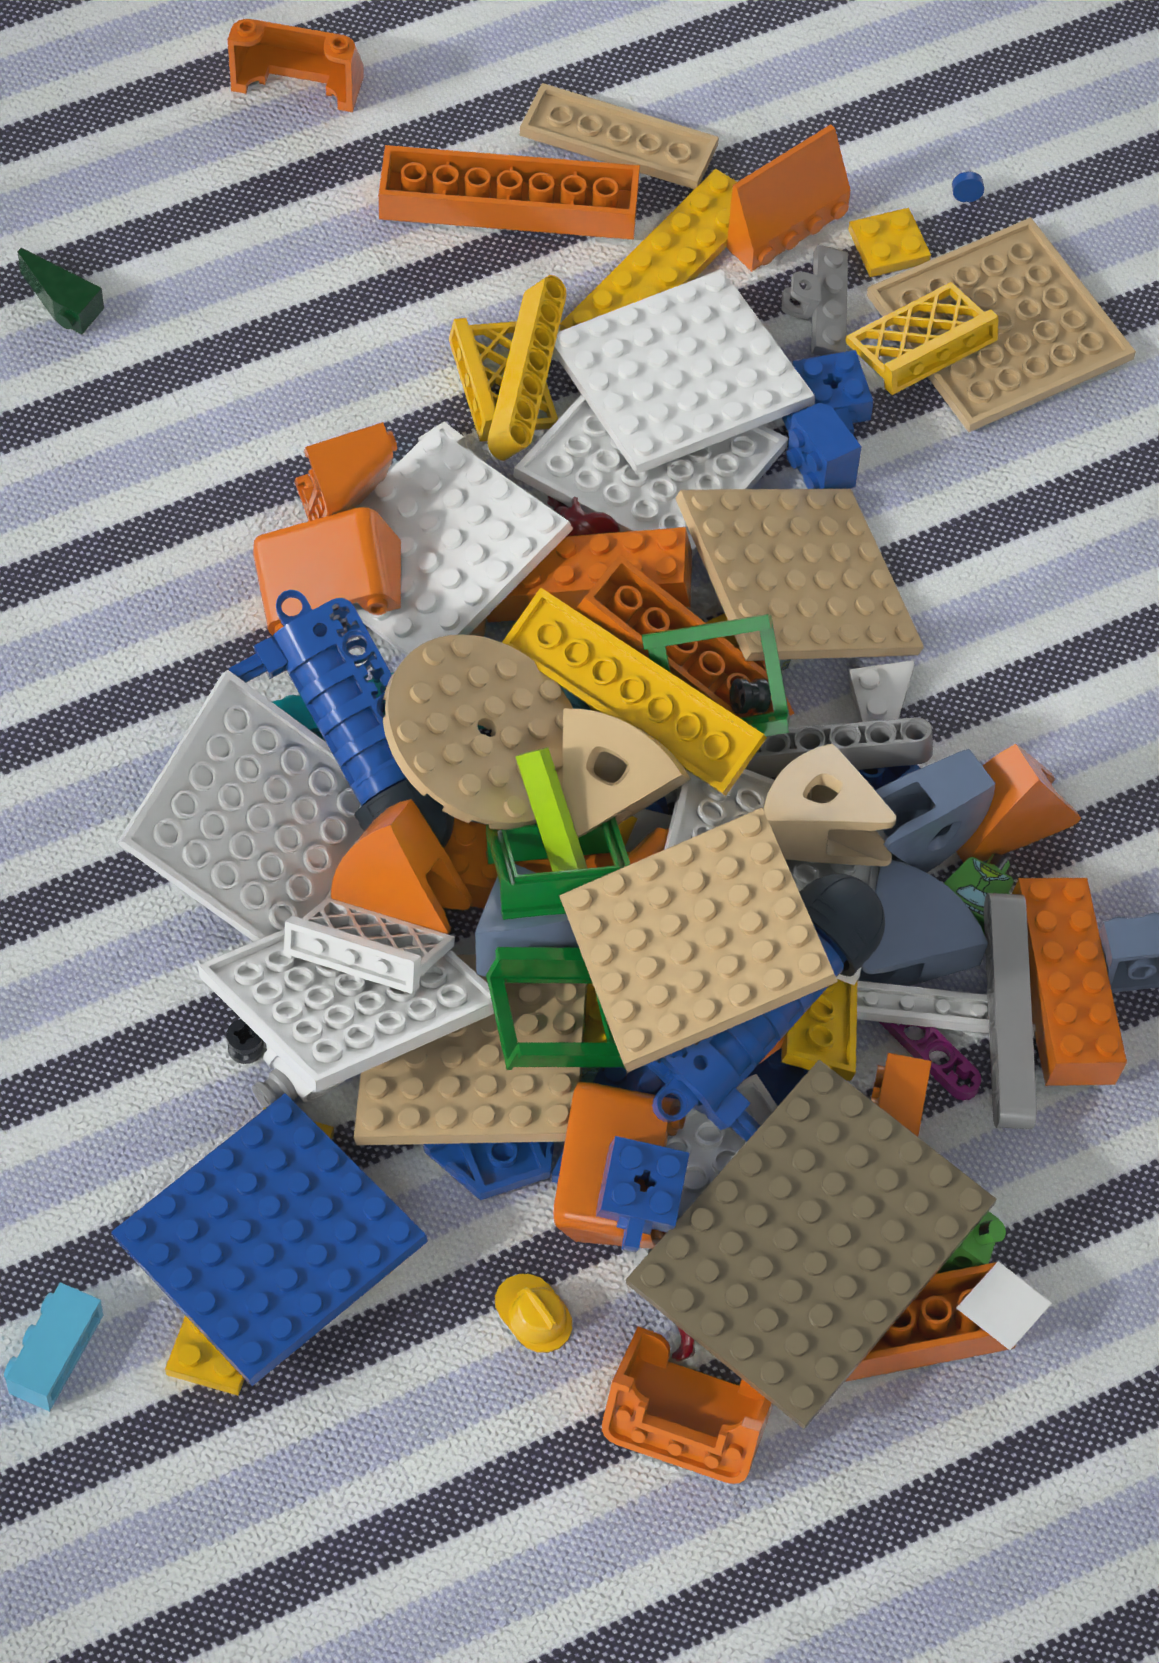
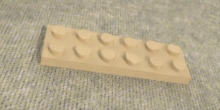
M544 83L541 84L520 125L519 136L607 163L640 165L639 173L691 189H695L700 184L718 147L719 141L718 136Z

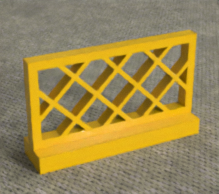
M950 282L847 335L846 344L853 350H856L857 354L884 379V388L891 395H894L997 341L998 315L991 309L984 312L958 287ZM949 295L957 301L956 305L938 303ZM918 311L931 312L930 319L912 317V315ZM936 313L954 314L953 321L935 319ZM959 315L974 317L966 322L958 321ZM891 325L905 326L904 332L886 331V328ZM910 326L928 328L927 334L908 332ZM933 329L949 330L939 336L931 335ZM866 338L878 339L877 346L863 345L860 341ZM883 340L900 341V348L883 347ZM906 342L922 344L914 349H905ZM880 356L897 357L885 364L879 360Z
M467 318L454 319L449 343L480 442L488 441L498 395L491 391V387L494 383L501 386L503 379L501 375L505 371L508 359L493 350L498 344L510 350L512 341L506 338L505 335L507 333H514L517 321L469 325ZM484 335L493 341L486 347L477 342L474 336ZM489 358L501 365V367L496 372H493L483 366V361ZM547 382L540 409L546 412L548 418H537L535 430L550 429L558 420Z

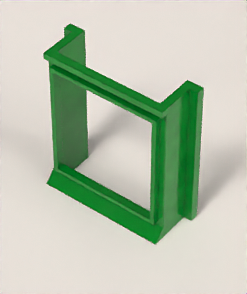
M764 614L642 635L644 650L648 649L650 660L671 673L666 646L760 631L774 712L739 718L763 733L766 737L790 732L788 725L790 716L772 615Z
M615 817L578 838L583 855L610 853L614 866L522 875L517 874L514 862L548 859L538 825H525L508 830L490 829L489 824H486V858L488 864H495L500 882L501 915L503 920L566 914L559 895L631 865Z
M496 948V959L487 972L486 977L507 1070H512L514 1067H623L626 1070L597 993L596 997L607 1043L517 1041L505 983L593 984L579 948Z

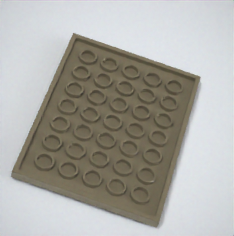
M818 1060L677 1220L674 1229H670L626 1278V1284L795 1423L805 1429L990 1211L997 1199L821 1060Z

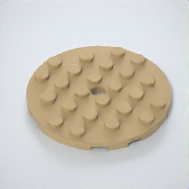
M448 635L432 639L415 648L399 664L394 674L390 677L383 700H386V715L383 718V726L392 755L409 782L423 796L429 794L434 800L444 806L442 811L467 823L474 820L489 824L490 829L503 830L536 824L537 822L515 756L548 747L562 788L564 708L573 709L560 685L540 672L534 660L524 653L502 642L476 635ZM477 724L484 726L488 730L492 729L491 737L481 734Z

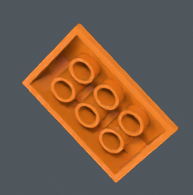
M830 124L733 184L727 249L751 272L761 265L769 264L777 255L785 250L793 249L799 241L810 234L818 233L823 226L834 219L842 218L848 211L851 189L835 127Z

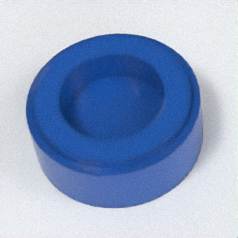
M971 171L958 174L952 181L953 196L960 202L978 200L984 193V183L981 175Z

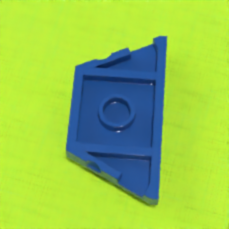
M554 1142L423 1144V1149L430 1158L481 1201L550 1178Z

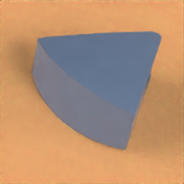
M970 749L950 755L875 790L896 815V824L892 828L882 829L888 837L884 842V846L888 851L910 866L926 873L943 863L967 842L975 833L990 808L994 796L995 782Z
M893 860L888 866H879L875 893L879 897L884 909L885 930L879 946L862 965L858 981L911 986L980 966L988 942L973 913L958 895L947 885L916 867Z
M515 864L518 875L535 873ZM497 877L475 932L477 975L486 976L496 959L495 950L497 947L579 948L566 914L503 920L501 915L500 882Z

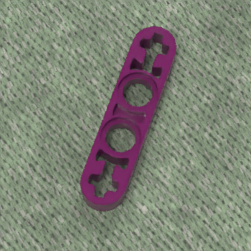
M879 1022L914 1058L931 1061L929 1055L934 1051H942L947 1054L949 1061L946 1064L938 1065L931 1062L930 1074L953 1097L960 1100H970L978 1094L981 1084L979 1071L935 1027L916 1026L922 1029L924 1037L919 1040H912L906 1036L904 1031L906 1028L915 1025ZM957 1064L956 1072L954 1073L952 1069ZM958 1076L962 1080L970 1078V1088L965 1084L961 1087L958 1086Z

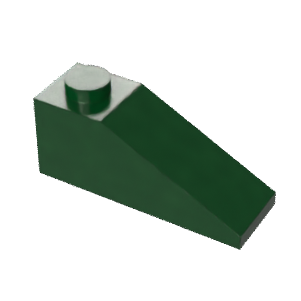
M21 247L17 253L20 272L60 326L83 334L104 309L102 288Z

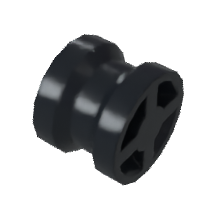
M737 678L733 681L730 688V704L735 713L745 714L749 710L757 714L767 712L771 702V693L766 679L755 678L752 682H748L747 679Z
M242 1019L234 1021L228 1027L226 1039L230 1057L240 1064L256 1062L264 1051L263 1040Z

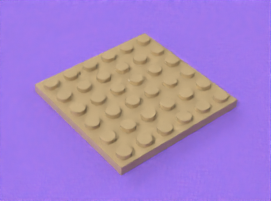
M1031 217L867 288V297L882 317L950 282L958 287L984 312L991 309L998 315L997 341L928 376V379L968 432L1132 361L1136 353ZM949 295L938 303L956 305L957 301ZM918 311L912 317L930 319L931 312ZM936 313L935 319L953 321L954 314ZM959 315L958 321L966 322L974 317ZM890 326L893 331L904 332L905 326ZM910 326L908 333L927 334L928 328ZM933 329L931 335L939 336L949 330ZM906 342L905 348L914 349L922 344Z
M708 489L679 491L675 498L727 619L734 620L764 614L772 615L780 660L919 655L924 648L851 489ZM760 631L735 635L746 661L765 660Z
M763 807L559 895L627 1072L838 982Z
M476 954L457 955L476 972ZM479 975L485 982H487L486 976ZM505 983L517 1041L584 1043L588 984ZM492 1014L360 1074L354 1140L356 1145L564 1142L574 1089L577 1083L582 1080V1067H514L512 1070H507L495 1014Z

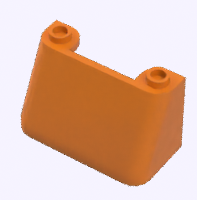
M242 19L233 24L227 39L231 91L246 94L248 86L255 81L265 85L269 74L327 83L326 96H336L338 110L353 112L364 78V65L355 43L350 37L254 19Z
M383 422L305 447L304 453L306 458L308 457L312 469L308 471L309 474L296 477L294 483L308 521L354 509L385 479L393 460V451L397 450V443L392 431H386Z
M365 507L350 509L257 536L254 540L253 556L267 628L272 636L283 627L276 612V600L282 592L287 590L301 592L306 597L312 610L336 598H345L352 604L358 603L364 610L373 615H382L388 611L401 608V540L379 513L373 509ZM288 598L283 602L281 608L286 615L295 616L302 610V604L296 598Z
M577 1083L572 1097L554 1202L553 1215L556 1227L575 1242L622 1246L624 1229L616 1227L617 1221L596 1217V1208L609 1145L614 1137L618 1136L666 1147L668 1136H675L679 1129H683L686 1116L678 1121L663 1122L653 1112L652 1104L656 1095L597 1083ZM668 1097L663 1098L661 1105L664 1112L668 1115H676L680 1110V1101ZM639 1179L636 1182L640 1184V1191L645 1192L648 1189L644 1180ZM652 1229L650 1235L642 1233L639 1248L653 1249L667 1232Z
M638 1326L612 1380L602 1421L604 1436L618 1446L725 1483L737 1484L744 1481L753 1464L773 1404L743 1379L739 1386L669 1362L670 1345L662 1335Z

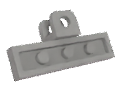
M818 244L813 252V274L795 272L792 275L791 287H786L782 292L781 309L790 316L808 321L812 316L811 353L823 356L846 352L848 252ZM799 283L806 284L805 289H802ZM790 299L797 300L800 306L793 305Z

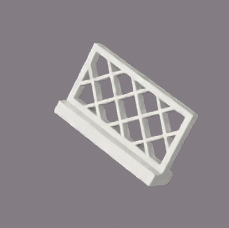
M327 897L303 918L291 916L285 921L284 954L413 994L419 988L420 976L454 947L455 936ZM329 912H333L339 915L327 916L326 914H328ZM349 925V927H340V928H334V927H333V926ZM393 933H401V935H390V934H393ZM381 935V937H371V938H366V937H365V936ZM425 943H433V945H422V944H425ZM413 945V947L398 948L397 946Z

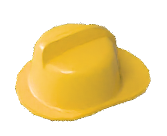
M517 1274L507 1278L499 1285L495 1294V1308L500 1318L522 1345L535 1352L549 1353L561 1348L568 1341L572 1331V1317L564 1302L547 1282L531 1274Z

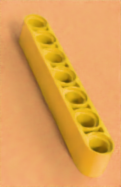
M555 275L545 277L527 289L523 295L487 442L492 455L502 461L528 447L532 442L567 296L565 285Z

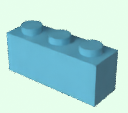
M61 1282L54 1294L50 1292L45 1297L40 1310L41 1317L36 1325L31 1324L23 1337V1348L18 1357L13 1356L10 1359L4 1372V1378L10 1395L49 1412L104 1316L100 1299Z

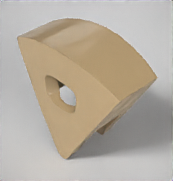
M564 708L562 791L578 838L591 832L613 817L616 818L619 825L691 779L682 764L665 746L639 728L601 712Z
M831 743L812 749L791 761L779 773L767 794L763 810L786 860L866 866H888L891 863L892 853L884 846L885 841L876 830L892 828L896 824V815L835 745Z

